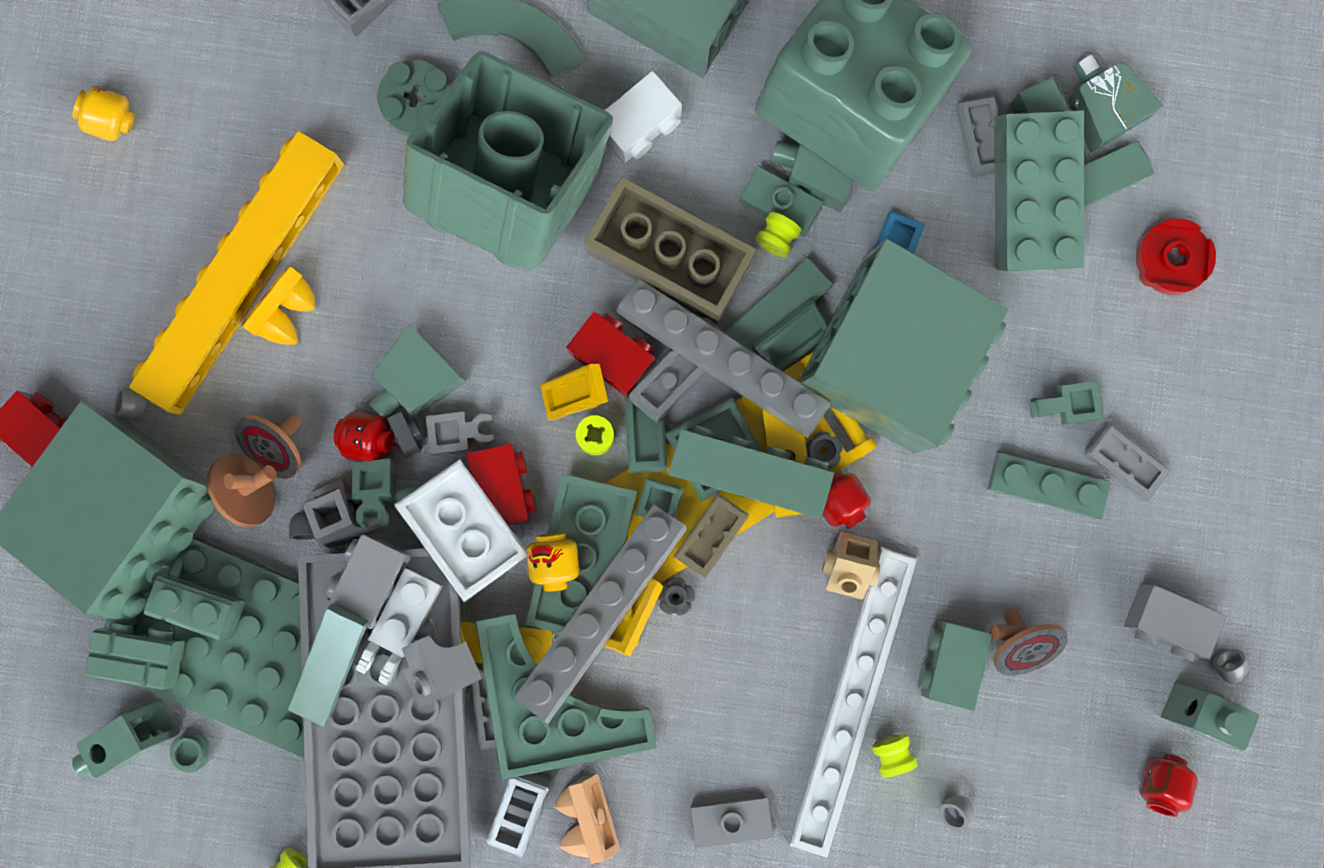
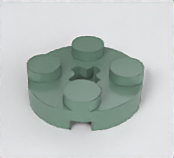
M420 60L396 62L389 67L388 73L380 82L377 93L378 105L384 119L395 131L405 136H410L450 85L445 73L431 63ZM414 91H420L421 95L426 97L425 101H419L416 107H411L407 96Z

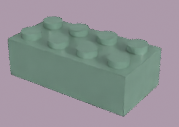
M1084 110L1005 114L994 117L995 269L1008 272L1084 268Z

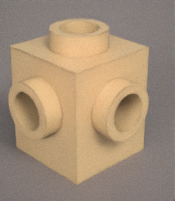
M841 531L834 550H827L824 556L821 572L827 574L825 590L863 600L869 585L875 586L879 577L880 564L877 563L878 541Z

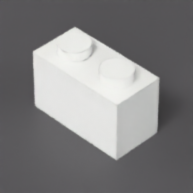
M653 71L605 110L613 116V124L607 143L626 163L632 157L635 159L642 157L652 147V140L661 133L664 136L668 135L680 124L681 102Z

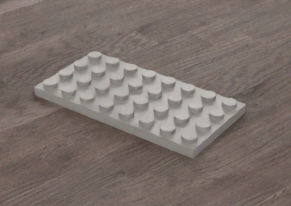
M425 548L403 550L413 555L407 568L442 585V589L415 641L430 635L431 639L441 647L450 648L461 644L460 596ZM346 553L298 556L302 672L330 598L326 597L327 590L336 575L342 576L348 564L344 560ZM366 628L329 722L323 727L303 717L308 868H471L464 688L419 707L403 670L409 668L406 658H402L395 674L387 685L378 681L383 666L393 653L383 647H380L373 665L365 674L357 671L356 667L364 650L370 643L368 639L374 629Z

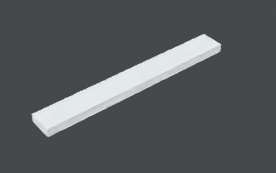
M884 547L878 548L877 563L880 564L879 577L875 586L869 585L861 603L788 842L790 846L826 858L828 856L918 558Z

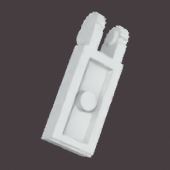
M405 568L368 639L370 643L364 650L356 670L365 674L373 665L380 647H383L393 652L379 674L378 681L387 685L395 674L402 658H405L402 648L414 643L442 589V585L409 568Z

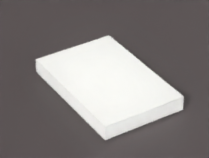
M458 460L395 504L396 509L463 602L470 599L527 557L526 549L461 460Z

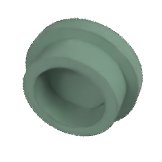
M196 732L180 735L174 740L170 748V758L173 765L178 770L188 773L203 768L211 755V747L208 740Z

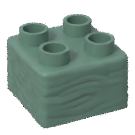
M819 0L779 52L777 60L771 68L765 85L756 101L755 111L771 125L816 153L852 180L870 191H875L880 187L888 173L893 169L901 155L911 144L949 90L971 54V44L960 34L958 27L951 19L941 14H930L910 0Z
M479 51L469 60L451 86L429 110L407 139L403 173V205L409 212L424 219L433 229L443 233H451L483 250L493 253L501 263L507 266L522 267L528 270L536 269L544 262L552 247L593 188L613 124V116L609 112L581 98H577L545 80L518 69L511 63H507L488 52Z

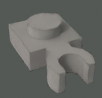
M464 411L426 416L430 454L439 455L470 451V439H476L483 444L496 441L495 435L484 436L479 431L482 423L494 421L493 416L490 414H480L472 422H467Z

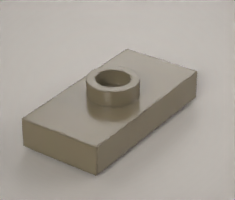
M717 493L673 557L703 578H706L747 520L749 514Z

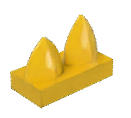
M287 265L241 323L242 327L254 336L257 334L274 343L285 345L297 344L298 337L294 325L289 317L279 308V305L281 304L288 309L296 311L315 309L314 294L309 284L302 278L303 275Z
M651 579L606 642L605 648L631 657L634 648L639 646L640 635L663 588L658 581Z

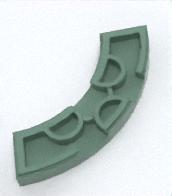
M444 0L437 3L453 41L473 35H503L520 42L523 47L527 48L541 61L550 77L584 63L582 54L569 34L549 15L523 1Z

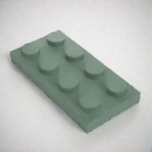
M562 474L547 534L566 533L567 539L576 542L580 572L577 578L567 582V589L546 592L543 589V584H535L525 625L557 633L562 632L626 543L638 495L637 491Z

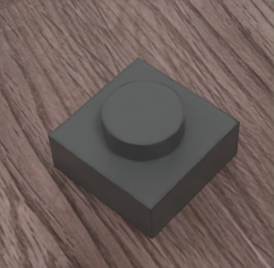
M402 412L388 417L389 424L405 457L420 452L416 442L422 440V436L414 419L406 421Z

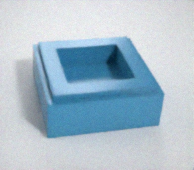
M889 211L875 248L888 239L914 254L925 224Z

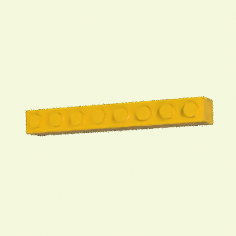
M297 131L293 139L289 138L285 141L279 153V160L272 170H267L261 177L258 192L252 201H247L242 206L238 214V222L231 233H226L220 239L217 245V254L210 264H206L199 271L196 277V286L189 296H185L180 300L175 309L176 316L168 328H164L158 333L153 344L155 348L147 360H143L137 365L132 374L133 381L129 388L167 412L181 416L345 165L336 153L300 131Z

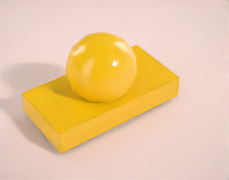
M589 364L540 384L548 421L559 420L583 410H592L600 404L608 402L600 364Z

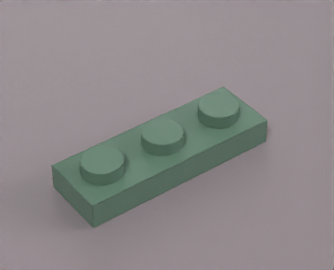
M997 453L987 490L1093 519H1102L1111 482L1008 454Z

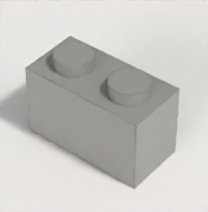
M362 534L359 540L354 539L346 551L344 560L348 564L342 576L336 575L327 590L326 597L330 598L326 609L331 604L337 605L368 620L366 628H375L404 569L407 568L413 555L371 535Z
M1140 584L1124 627L1136 632L1135 639L1155 647L1161 642L1172 647L1170 654L1193 662L1195 657L1210 660L1227 616L1156 585Z

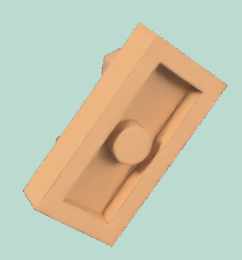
M598 773L584 776L568 786L558 797L554 808L566 816L578 819L579 825L575 826L563 837L559 848L575 856L589 857L591 864L606 861L620 850V845Z

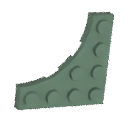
M516 614L475 620L501 780L657 748L651 711L648 707L639 709L605 708L587 703L569 694L549 724L541 720L514 699L537 666L524 644Z

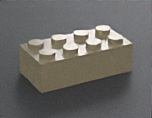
M622 176L584 242L587 254L637 281L641 279L668 298L703 317L706 316L716 324L722 318L757 251L754 247Z

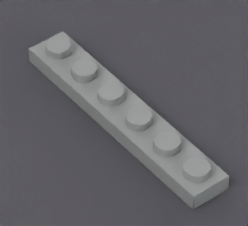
M641 279L635 283L617 306V313L807 438L830 407L831 403Z
M653 504L515 695L514 699L549 724L684 535L687 528L683 523Z

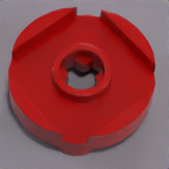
M1181 218L1165 220L1146 231L1139 241L1136 250V265L1140 272L1139 279L1145 286L1152 287L1163 294H1185L1199 287L1213 273L1216 264L1215 245L1211 238L1207 240L1206 236L1200 231L1202 228L1195 222ZM1173 248L1177 249L1178 255L1184 256V262H1179L1176 266L1171 264L1167 257V254L1172 252Z

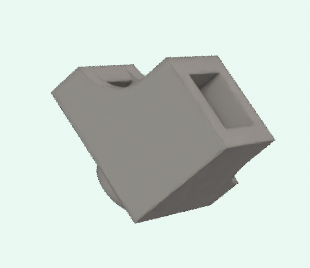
M342 479L306 494L308 502L303 504L314 538L329 549L382 527L378 522V513H373L369 516L368 528L363 529L358 524L356 512L361 504H356L353 501L352 493L349 492L346 482Z
M429 635L402 648L409 668L403 670L419 707L439 700L482 679L466 641L454 647L445 648L437 645Z

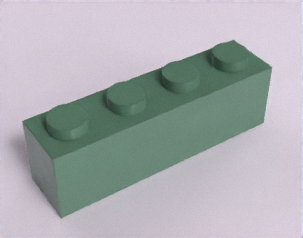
M692 425L691 432L681 429L668 475L819 519L822 518L834 472L827 471L829 463L806 457L804 464L789 460L790 452L769 446L766 453L751 449L753 442L735 436H730L728 442L713 438L715 431Z

